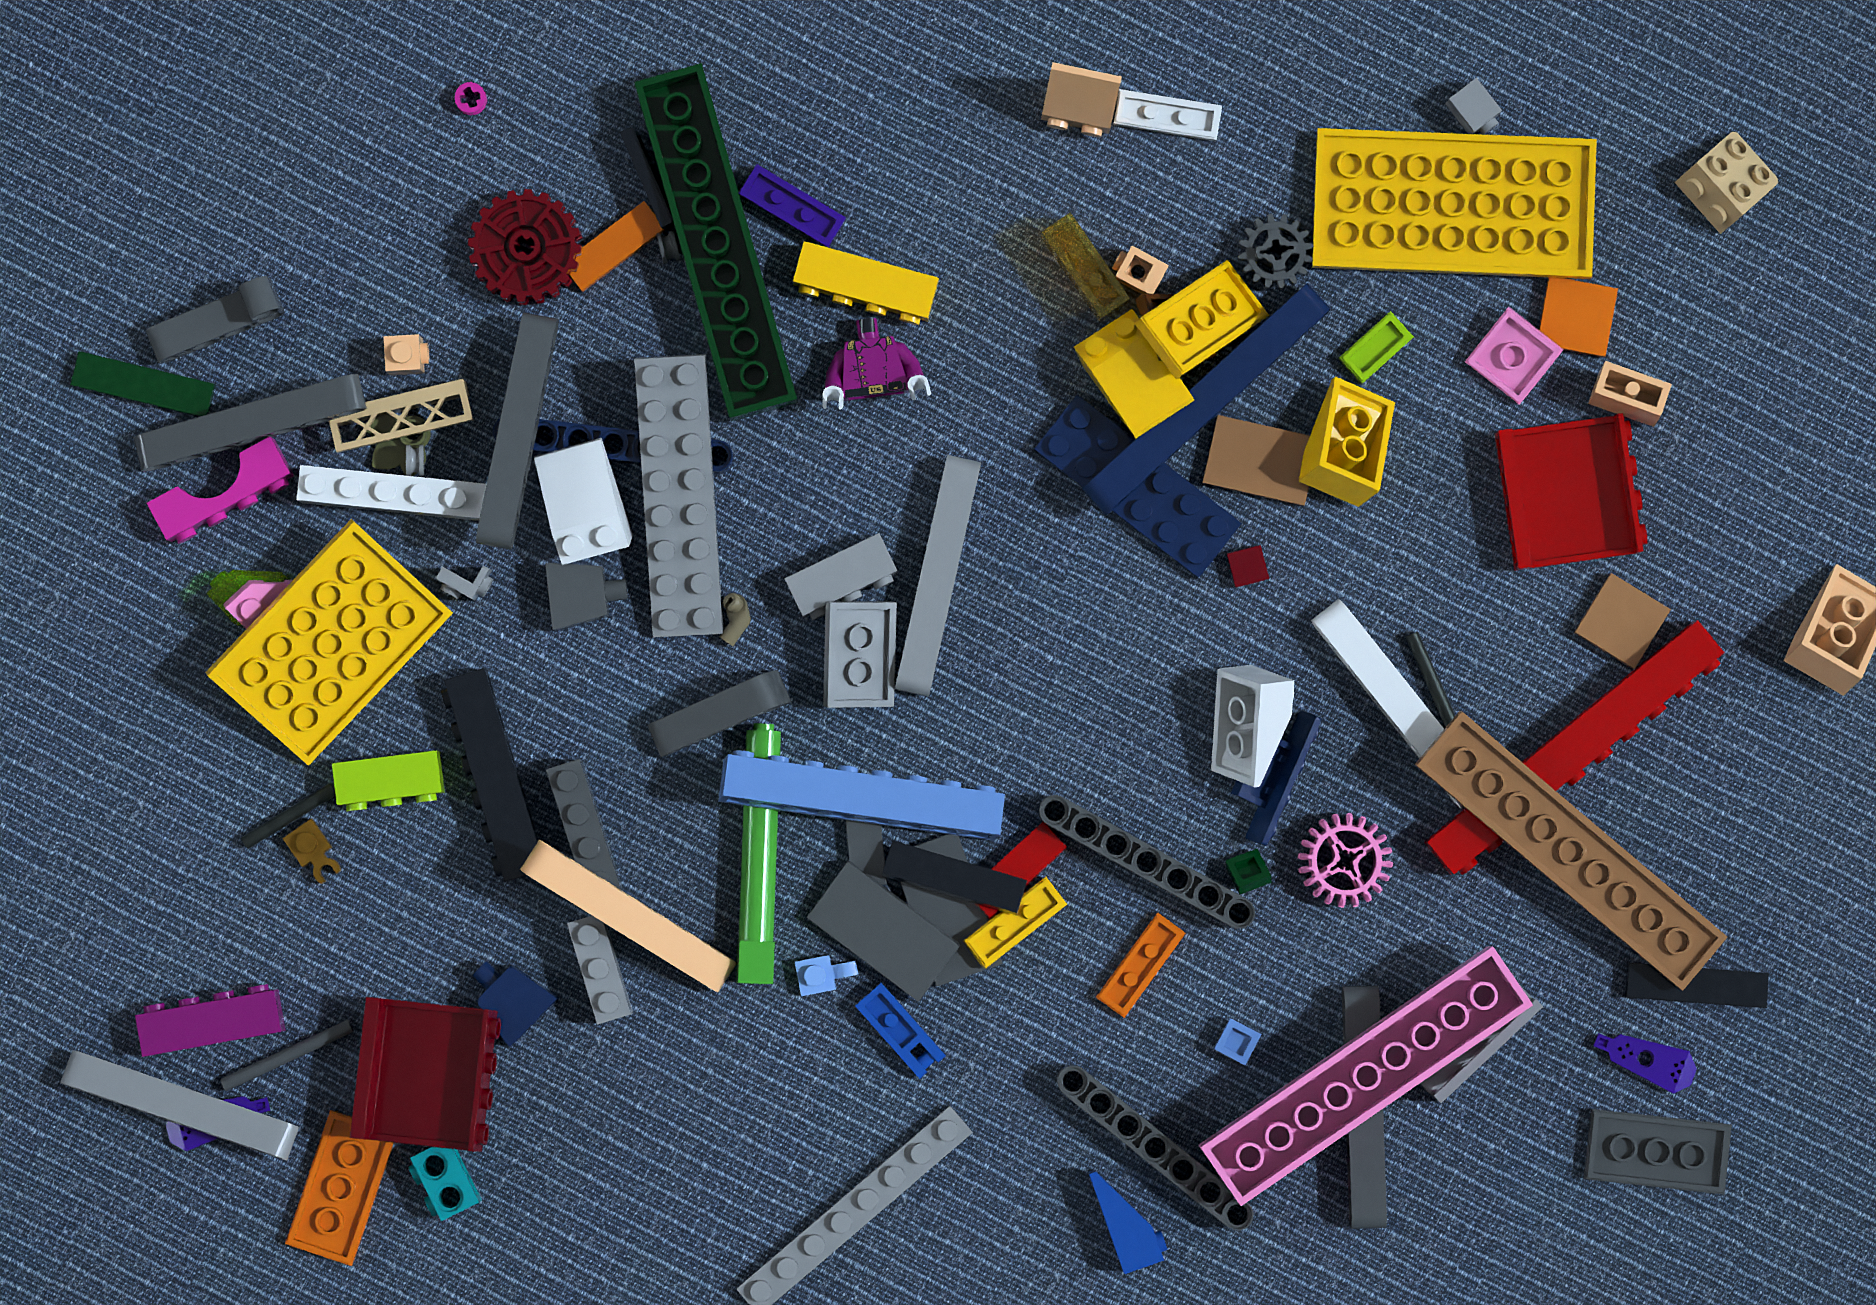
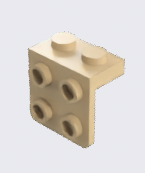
M1731 132L1674 183L1721 234L1778 184V178L1738 133Z

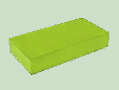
M1390 311L1338 359L1360 384H1363L1414 336Z

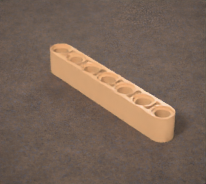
M541 840L537 842L520 869L532 879L716 992L720 991L737 962Z

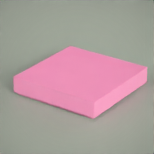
M1508 306L1465 360V363L1520 405L1564 349Z

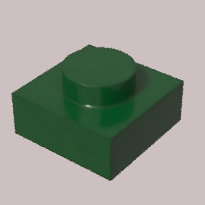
M1258 849L1225 860L1226 870L1239 895L1272 883L1271 874Z

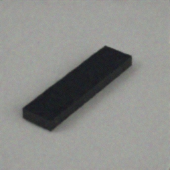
M893 840L882 872V876L1016 916L1027 884V880Z
M1627 962L1625 997L1767 1008L1769 973L1702 968L1682 991L1650 964Z

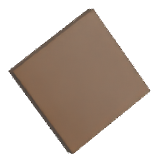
M1610 573L1574 633L1631 669H1635L1671 609Z

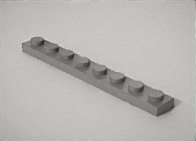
M949 1105L736 1288L749 1305H772L971 1135L973 1133L972 1130Z

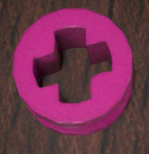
M466 82L460 85L455 92V103L464 114L470 116L477 115L485 109L487 95L477 83ZM468 90H472L474 95L480 94V99L476 100L477 106L470 108L468 103L461 102V98H466L465 92Z

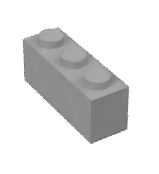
M880 533L784 579L803 618L810 615L811 619L815 620L825 615L826 601H855L862 597L860 591L871 585L874 586L875 590H878L894 582L892 575L898 573Z
M594 916L567 923L597 1025L633 1014L607 924Z

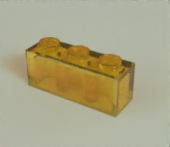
M1071 212L1041 232L1040 238L1099 323L1129 303V296Z

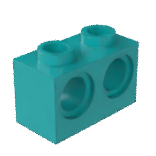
M430 1147L410 1158L413 1164L409 1166V1171L417 1185L423 1183L428 1194L424 1201L433 1217L438 1215L440 1220L443 1221L482 1201L457 1149ZM437 1155L443 1159L444 1170L441 1174L436 1175L428 1171L426 1162L429 1156ZM453 1187L458 1190L460 1201L457 1205L449 1206L444 1203L442 1199L444 1188Z

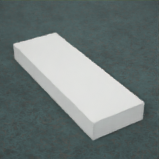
M1119 89L1113 125L1216 142L1222 106Z

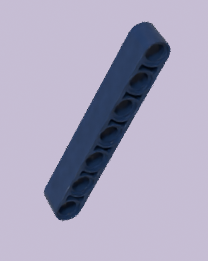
M500 418L496 421L493 427V436L495 440L497 437ZM539 420L537 432L542 428H549L553 431L554 438L547 446H540L535 441L533 453L545 454L570 447L571 436L576 432H584L588 435L589 441L602 438L604 445L605 441L611 436L622 438V450L616 454L607 453L608 460L610 462L641 465L638 430ZM711 439L712 450L722 448L728 453L727 461L723 465H713V474H723L733 466L734 454L726 442Z

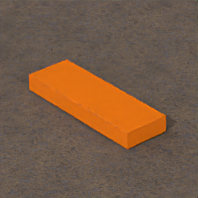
M645 201L640 203L582 247L581 256H576L575 260L579 263L576 272L571 271L569 274L582 292L656 238L658 233L665 231L660 227L656 215Z
M1157 912L1096 998L1125 1018L1186 933Z

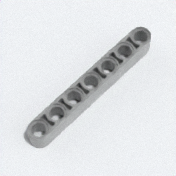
M947 455L895 690L929 697L981 467V462Z
M75 1050L71 1052L60 1084L286 1161L299 1129L298 1126Z

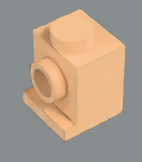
M1131 246L1128 253L1120 252L1112 269L1117 271L1114 280L1140 294H1154L1169 265ZM1136 266L1141 267L1144 270V276L1142 278H1134L1131 274L1132 268Z

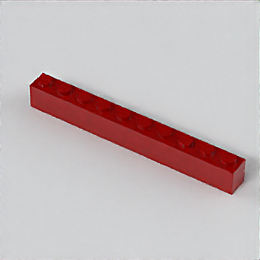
M1698 620L1691 622L1524 759L1522 763L1555 791L1565 783L1569 787L1573 786L1586 775L1583 768L1592 761L1598 765L1613 753L1610 746L1619 739L1625 743L1640 731L1637 726L1638 723L1646 717L1653 720L1667 708L1664 704L1666 700L1672 695L1680 698L1694 686L1691 680L1699 673L1707 676L1721 664L1718 658L1725 652ZM1466 808L1424 841L1425 845L1450 875H1454L1458 871L1461 875H1464L1478 863L1475 857L1486 849L1488 853H1491L1504 842L1503 839Z

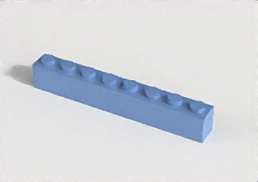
M741 750L733 751V755L728 754L723 760L718 802L991 841L997 839L1001 834L1005 794L996 793V788L991 786L977 785L975 789L961 788L960 782L943 780L940 784L927 783V778L915 775L906 776V780L892 778L893 774L887 771L875 770L872 771V774L858 773V768L846 765L837 766V770L823 768L824 764L822 762L811 760L803 761L802 765L789 763V758L776 755L768 756V760L754 758V753Z

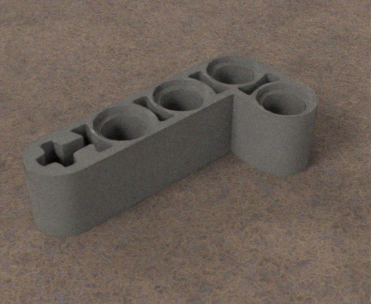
M268 276L254 278L238 286L239 291L148 328L146 334L158 363L162 364L178 359L285 314L272 280Z
M774 670L746 680L654 721L647 726L660 757H664L753 717L780 708L792 701L779 671Z

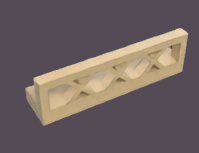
M459 379L367 401L366 410L330 420L329 424L336 452H344L473 421L466 381ZM461 398L463 415L450 418L438 411L443 402ZM425 407L432 411L424 424L415 426L405 420L406 415L411 409ZM390 414L398 419L392 430L388 433L381 434L371 428L375 418L381 415ZM436 414L443 418L442 420L432 422ZM402 422L409 426V428L398 430ZM357 423L363 427L355 441L342 443L339 431L340 426ZM367 431L375 434V436L364 438Z

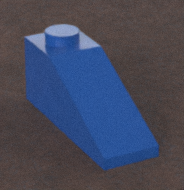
M1096 1170L1089 1171L1088 1173L1123 1273L1127 1274L1164 1261L1162 1252L1168 1249L1161 1230L1154 1232L1152 1225Z

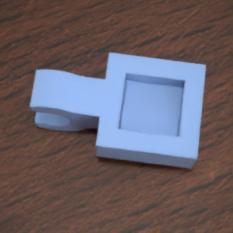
M830 955L795 961L801 996L836 990L835 979L859 974L856 960L832 965Z

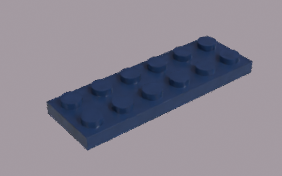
M1076 395L1034 448V451L1081 488H1084L1135 439L1079 395ZM1165 463L1112 510L1113 513L1197 579H1199L1242 524Z

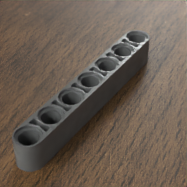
M529 313L522 314L477 528V544L509 550L513 548L558 332L559 319Z
M351 374L134 436L133 439L141 471L146 472L260 441L270 436L274 437L366 410L367 406L359 375Z
M1050 795L1040 803L1038 809L1039 817L1049 827L1222 923L1236 929H1242L1250 926L1254 921L1255 908L1248 899L1059 795ZM1050 801H1058L1064 807V815L1058 821L1049 820L1045 815V806ZM1081 818H1089L1095 825V831L1089 838H1082L1075 831L1076 822ZM1112 835H1119L1125 841V850L1119 855L1109 853L1106 848L1107 839ZM1143 852H1150L1156 858L1155 868L1150 872H1143L1137 866V858ZM1174 869H1181L1187 877L1186 884L1180 889H1174L1168 883V874ZM1204 886H1211L1217 892V900L1211 906H1204L1198 899L1199 891ZM1235 903L1244 904L1248 910L1247 918L1241 923L1233 922L1229 916V910Z
M1378 985L1342 987L1344 1045L1380 1020ZM1382 1109L1346 1134L1350 1229L1386 1228L1384 1114Z
M1069 1064L1060 1069L1056 1082L1058 1088L1065 1096L1228 1228L1240 1231L1251 1225L1254 1212L1248 1202L1243 1205L1246 1209V1216L1243 1221L1233 1223L1228 1220L1227 1213L1229 1208L1238 1203L1224 1182L1082 1067ZM1077 1071L1082 1075V1085L1077 1090H1068L1064 1087L1063 1077L1067 1072ZM1098 1093L1106 1094L1110 1100L1108 1109L1101 1113L1093 1111L1090 1106L1091 1098ZM1131 1115L1137 1121L1136 1130L1128 1135L1120 1133L1117 1127L1119 1119L1123 1116ZM1154 1137L1160 1138L1164 1142L1163 1152L1156 1157L1147 1155L1145 1151V1144ZM1187 1160L1191 1163L1192 1170L1187 1178L1178 1179L1173 1175L1172 1169L1177 1161ZM1207 1182H1214L1219 1188L1218 1196L1211 1201H1205L1200 1196V1189Z

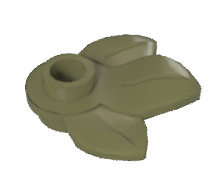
M390 414L381 415L375 418L371 428L381 434L388 433L392 430L398 419ZM418 416L405 417V420L415 426L426 422ZM402 422L398 430L409 428V426ZM367 431L369 435L375 436L372 432ZM431 431L420 433L416 440H411L406 436L377 443L372 457V467L388 470L400 465L406 475V445H411L414 449L418 448L419 445H424L425 447L430 440ZM424 448V465H425V462H426V452H425V448ZM413 472L411 476H415L417 472Z

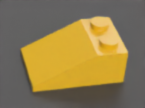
M1131 309L1074 346V349L1086 372L1136 439L1193 402L1194 399L1180 377L1176 380L1163 361H1159L1154 349L1134 324L1139 317Z
M1335 376L1331 380L1304 450L1299 482L1357 507L1378 493L1381 486L1395 402Z

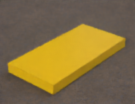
M1226 260L1139 318L1134 324L1177 380L1263 321L1269 314L1231 263Z

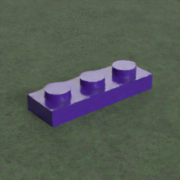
M756 164L739 192V196L824 247H830L846 221V217L758 164Z

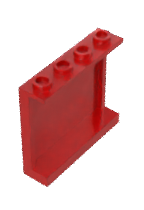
M1618 413L1615 416L1523 429H1504L1494 433L1514 571L1643 552V545L1647 544V531L1645 524H1639L1638 510H1642V497L1639 489L1634 490L1632 476L1637 475V463L1635 456L1629 455L1627 442L1632 441V430L1630 421H1624L1623 413Z

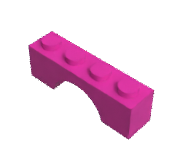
M270 436L239 453L240 469L233 485L219 496L197 498L177 486L147 502L165 539L170 542L177 540L178 544H181L196 536L195 529L207 523L209 527H212L228 518L226 513L238 507L241 511L256 504L259 501L256 496L267 490L273 494L289 485L288 479L293 477L294 474L275 439Z

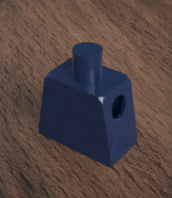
M486 961L472 975L486 989L476 1000L477 1004L481 1009L498 1011L497 1018L501 1019L500 1036L509 1047L513 1046L559 999L556 994L514 965H511L501 975Z

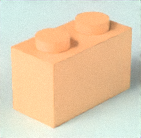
M1605 361L1598 373L1588 404L1616 414L1623 413L1624 417L1654 427L1662 415L1672 384Z

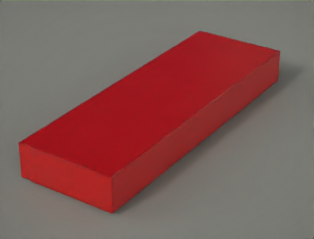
M1042 822L991 870L1027 880V886L1063 853L1067 846ZM976 904L989 919L999 912V910Z

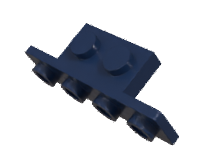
M1304 711L1298 713L1287 741L1280 740L1259 787H1252L1236 780L1231 794L1258 806L1246 833V839L1267 846L1269 840L1276 833L1278 819L1283 808L1290 800L1291 789L1297 775L1304 768L1305 757L1310 745L1318 735L1321 722L1320 717Z

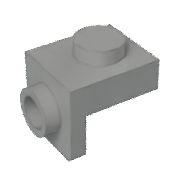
M484 565L473 583L443 566L435 578L443 583L440 590L456 599L462 593L474 601L478 595L482 597L486 595L494 580L489 577L492 570Z

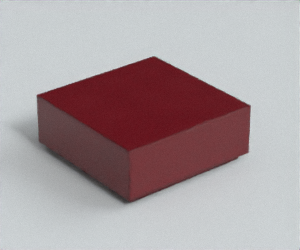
M1261 545L1226 554L1235 588L1269 579Z

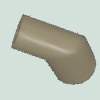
M729 593L723 599V607L726 608L729 624L719 637L733 647L750 624L751 617L745 598L736 593Z

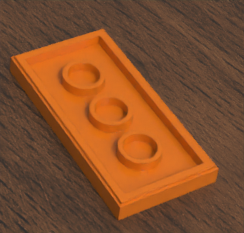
M330 1110L285 1244L352 1266L394 1142L350 1138L352 1116Z

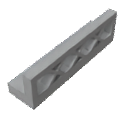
M1523 989L1533 1006L1422 1081L1420 1084L1437 1102L1442 1103L1543 1008L1537 999L1532 998Z

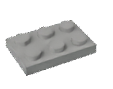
M826 601L824 707H894L897 602Z

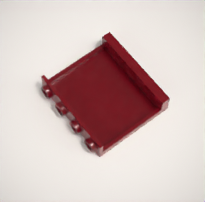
M366 997L350 1138L482 1152V1146L487 1144L489 1137V1125L485 1124L486 1111L490 1110L493 1102V1090L489 1088L490 1075L495 1073L497 1067V1055L493 1053L494 1040L499 1038L501 1031V1019L497 1018L498 1011Z

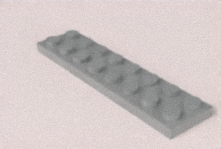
M706 354L635 358L653 637L723 634Z

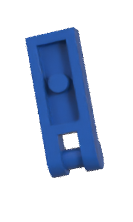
M882 982L855 1005L919 1079L928 1073L926 1069L935 1061L939 1063L946 1057L944 1052ZM918 1043H921L926 1051L916 1059L910 1051Z

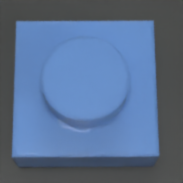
M1229 1018L1213 1049L1246 1065L1262 1034Z

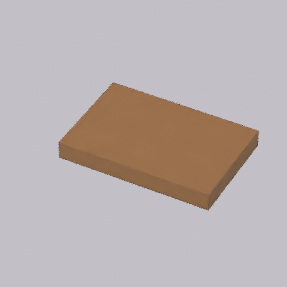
M1217 415L1202 484L1305 506L1309 486L1299 482L1304 450L1310 435Z

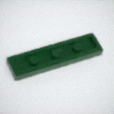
M80 351L78 352L70 384L74 387L199 417L209 414L216 387L213 383Z

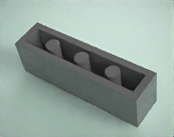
M582 759L546 769L575 862L624 892Z

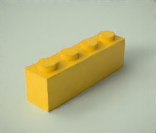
M806 241L803 242L793 278V285L799 287L798 292L816 298H818L819 293L833 296L832 302L852 307L853 302L867 305L865 311L881 316H886L887 311L900 314L899 320L914 325H919L920 320L928 322L939 282L938 277Z

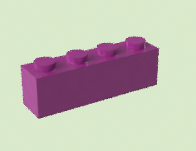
M268 984L248 987V995L235 997L234 990L213 994L214 1001L200 1003L198 996L178 1000L179 1007L165 1009V1003L143 1006L144 1014L135 1015L142 1057L286 1031L279 989L269 991Z

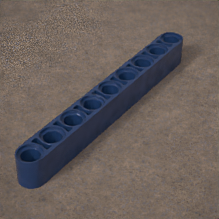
M1307 283L1189 390L1194 399L1193 402L1139 436L1099 472L1082 491L1105 515L1109 514L1317 324L1331 308Z

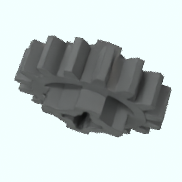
M1268 214L1267 223L1265 224L1259 218L1255 219V231L1246 227L1244 234L1249 240L1239 241L1238 246L1245 249V252L1238 255V260L1247 261V265L1243 268L1242 272L1245 274L1252 271L1255 274L1252 278L1253 284L1262 279L1264 280V289L1268 290L1272 282H1276L1278 289L1283 290L1284 281L1288 280L1294 286L1297 283L1296 273L1301 276L1307 274V270L1302 265L1303 263H1312L1313 258L1306 255V252L1313 249L1314 246L1313 243L1304 242V239L1309 234L1308 230L1300 233L1297 231L1300 221L1296 220L1289 225L1287 224V215L1283 214L1279 221H1275L1273 214ZM1280 230L1287 232L1295 241L1289 242L1281 236ZM1265 232L1266 241L1263 246L1253 248L1255 239ZM1272 244H1276L1277 249L1286 251L1281 254L1279 260H1275L1274 255L1265 253L1270 250ZM1298 256L1296 265L1286 272L1285 262L1288 258ZM1256 263H1264L1270 268L1271 274L1264 272Z

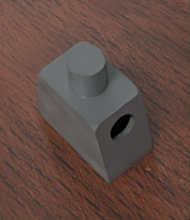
M545 563L552 630L561 631L609 617V601L628 599L626 579L606 581L603 566Z

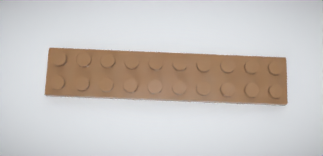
M1462 711L1456 714L1415 763L1416 767L1678 989L1683 991L1727 939L1724 933Z

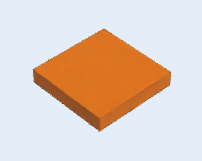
M1548 278L1538 330L1565 351L1602 358L1606 357L1618 288L1566 278Z

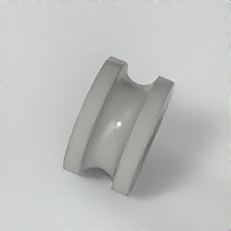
M406 445V476H411L413 472H417L419 476H424V445H419L416 449L412 448L411 445Z

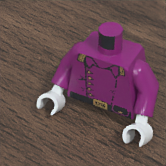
M866 318L856 321L858 340L846 341L844 348L835 353L826 372L822 406L824 409H827V402L836 400L839 402V409H842L843 401L910 393L911 399L916 400V390L925 389L928 396L931 395V390L927 378L923 375L919 360L902 342H895L893 336L879 337L877 318Z

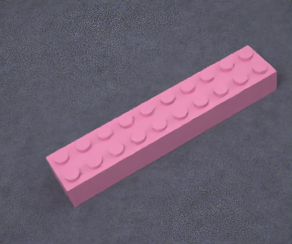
M1487 946L1198 1146L1234 1199L1242 1206L1529 1009L1533 1004L1495 948Z

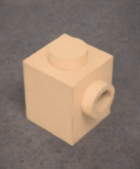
M419 334L384 336L385 371L389 375L425 373L424 364H429L428 343H423V338Z

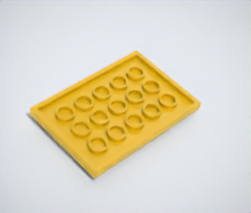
M350 519L205 673L309 766L453 612L356 522Z

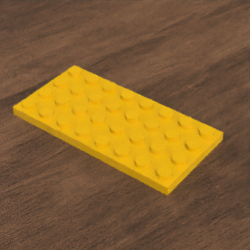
M1317 128L1312 268L1591 279L1593 269L1597 139Z

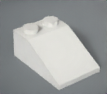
M602 438L534 457L551 533L562 565L629 547L633 533Z
M1253 665L1217 669L1211 771L1252 787H1259L1292 715L1294 680Z

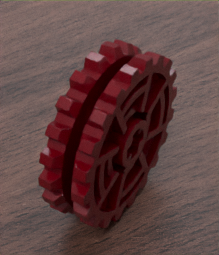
M524 189L523 195H517L514 190L508 191L507 198L504 200L496 196L492 199L493 206L490 209L483 207L479 211L482 216L481 221L473 222L471 226L475 237L468 238V246L474 251L469 256L473 267H479L475 272L476 276L481 282L488 281L486 288L493 295L500 291V297L508 303L513 298H517V302L520 305L527 306L529 300L534 299L539 305L545 303V296L551 295L554 299L560 296L559 288L562 285L569 288L573 283L569 274L571 271L577 272L579 263L575 261L576 256H581L582 246L577 244V242L582 240L583 237L579 228H573L577 223L571 212L564 214L566 207L559 200L551 203V197L545 192H542L537 197L532 189ZM523 240H526L529 244L535 243V246H530L533 251L529 255H526L523 251L517 252V249H522L519 243Z

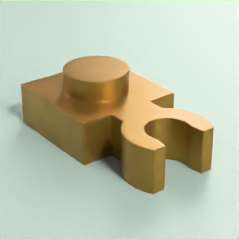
M311 818L282 838L302 867L307 866L309 863L313 864V875L319 883L323 884L326 882L321 873L325 865H330L335 873L341 872L339 863L332 858H327L325 852L333 847L314 819Z

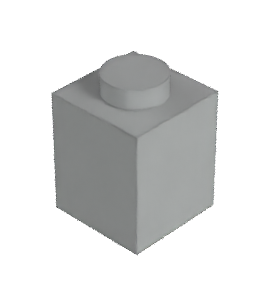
M1477 78L1450 97L1445 104L1468 134H1475L1479 131L1484 135L1499 123L1496 117L1502 111Z

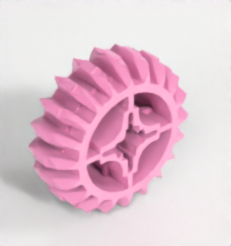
M1346 813L1344 824H1341L1338 814H1333L1331 816L1333 826L1329 827L1328 823L1321 819L1318 821L1319 826L1323 830L1321 833L1314 828L1308 830V833L1315 838L1313 843L1308 840L1301 841V845L1310 848L1309 854H1298V859L1308 860V866H1302L1298 870L1299 873H1311L1312 877L1306 879L1303 884L1310 886L1316 882L1318 887L1312 893L1314 897L1320 896L1323 891L1327 892L1324 898L1325 904L1329 905L1333 901L1334 896H1338L1337 905L1340 908H1344L1346 897H1350L1351 905L1357 907L1359 905L1357 895L1361 894L1363 899L1369 902L1372 900L1370 893L1367 891L1370 887L1377 893L1382 891L1381 886L1376 883L1377 878L1382 881L1389 880L1390 876L1381 873V868H1391L1393 862L1382 861V855L1392 853V849L1390 847L1380 849L1379 844L1384 842L1387 837L1385 834L1379 835L1376 838L1372 836L1377 831L1378 826L1376 824L1370 825L1367 830L1363 829L1366 823L1365 817L1361 816L1356 825H1353V815ZM1350 831L1361 836L1366 842L1350 849L1345 847L1335 833ZM1326 839L1332 852V858L1328 864L1318 870V850ZM1339 850H1345V854H1349V852L1355 854L1360 851L1350 861L1351 870L1345 871V866H1342L1341 869L1335 867L1330 870L1341 859ZM1372 851L1373 867L1368 878L1363 881L1358 869V863L1362 857ZM1341 872L1348 877L1355 888L1340 890L1329 885L1324 879Z

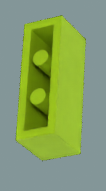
M437 750L332 763L336 804L339 806L346 805V812L367 809V802L381 801V807L402 805V798L415 797L416 803L437 801L436 794L445 793L440 751Z

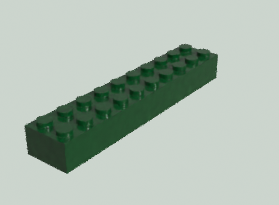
M702 63L634 82L731 422L798 403Z

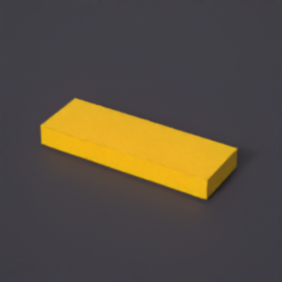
M1044 877L1024 892L1017 916L1000 911L964 939L963 942L983 969H986L1065 907L1067 903L1048 878Z

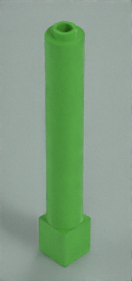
M753 723V730H746L745 751L754 753V758L768 760V756H780L781 731H774V724ZM743 805L736 983L773 984L778 810Z

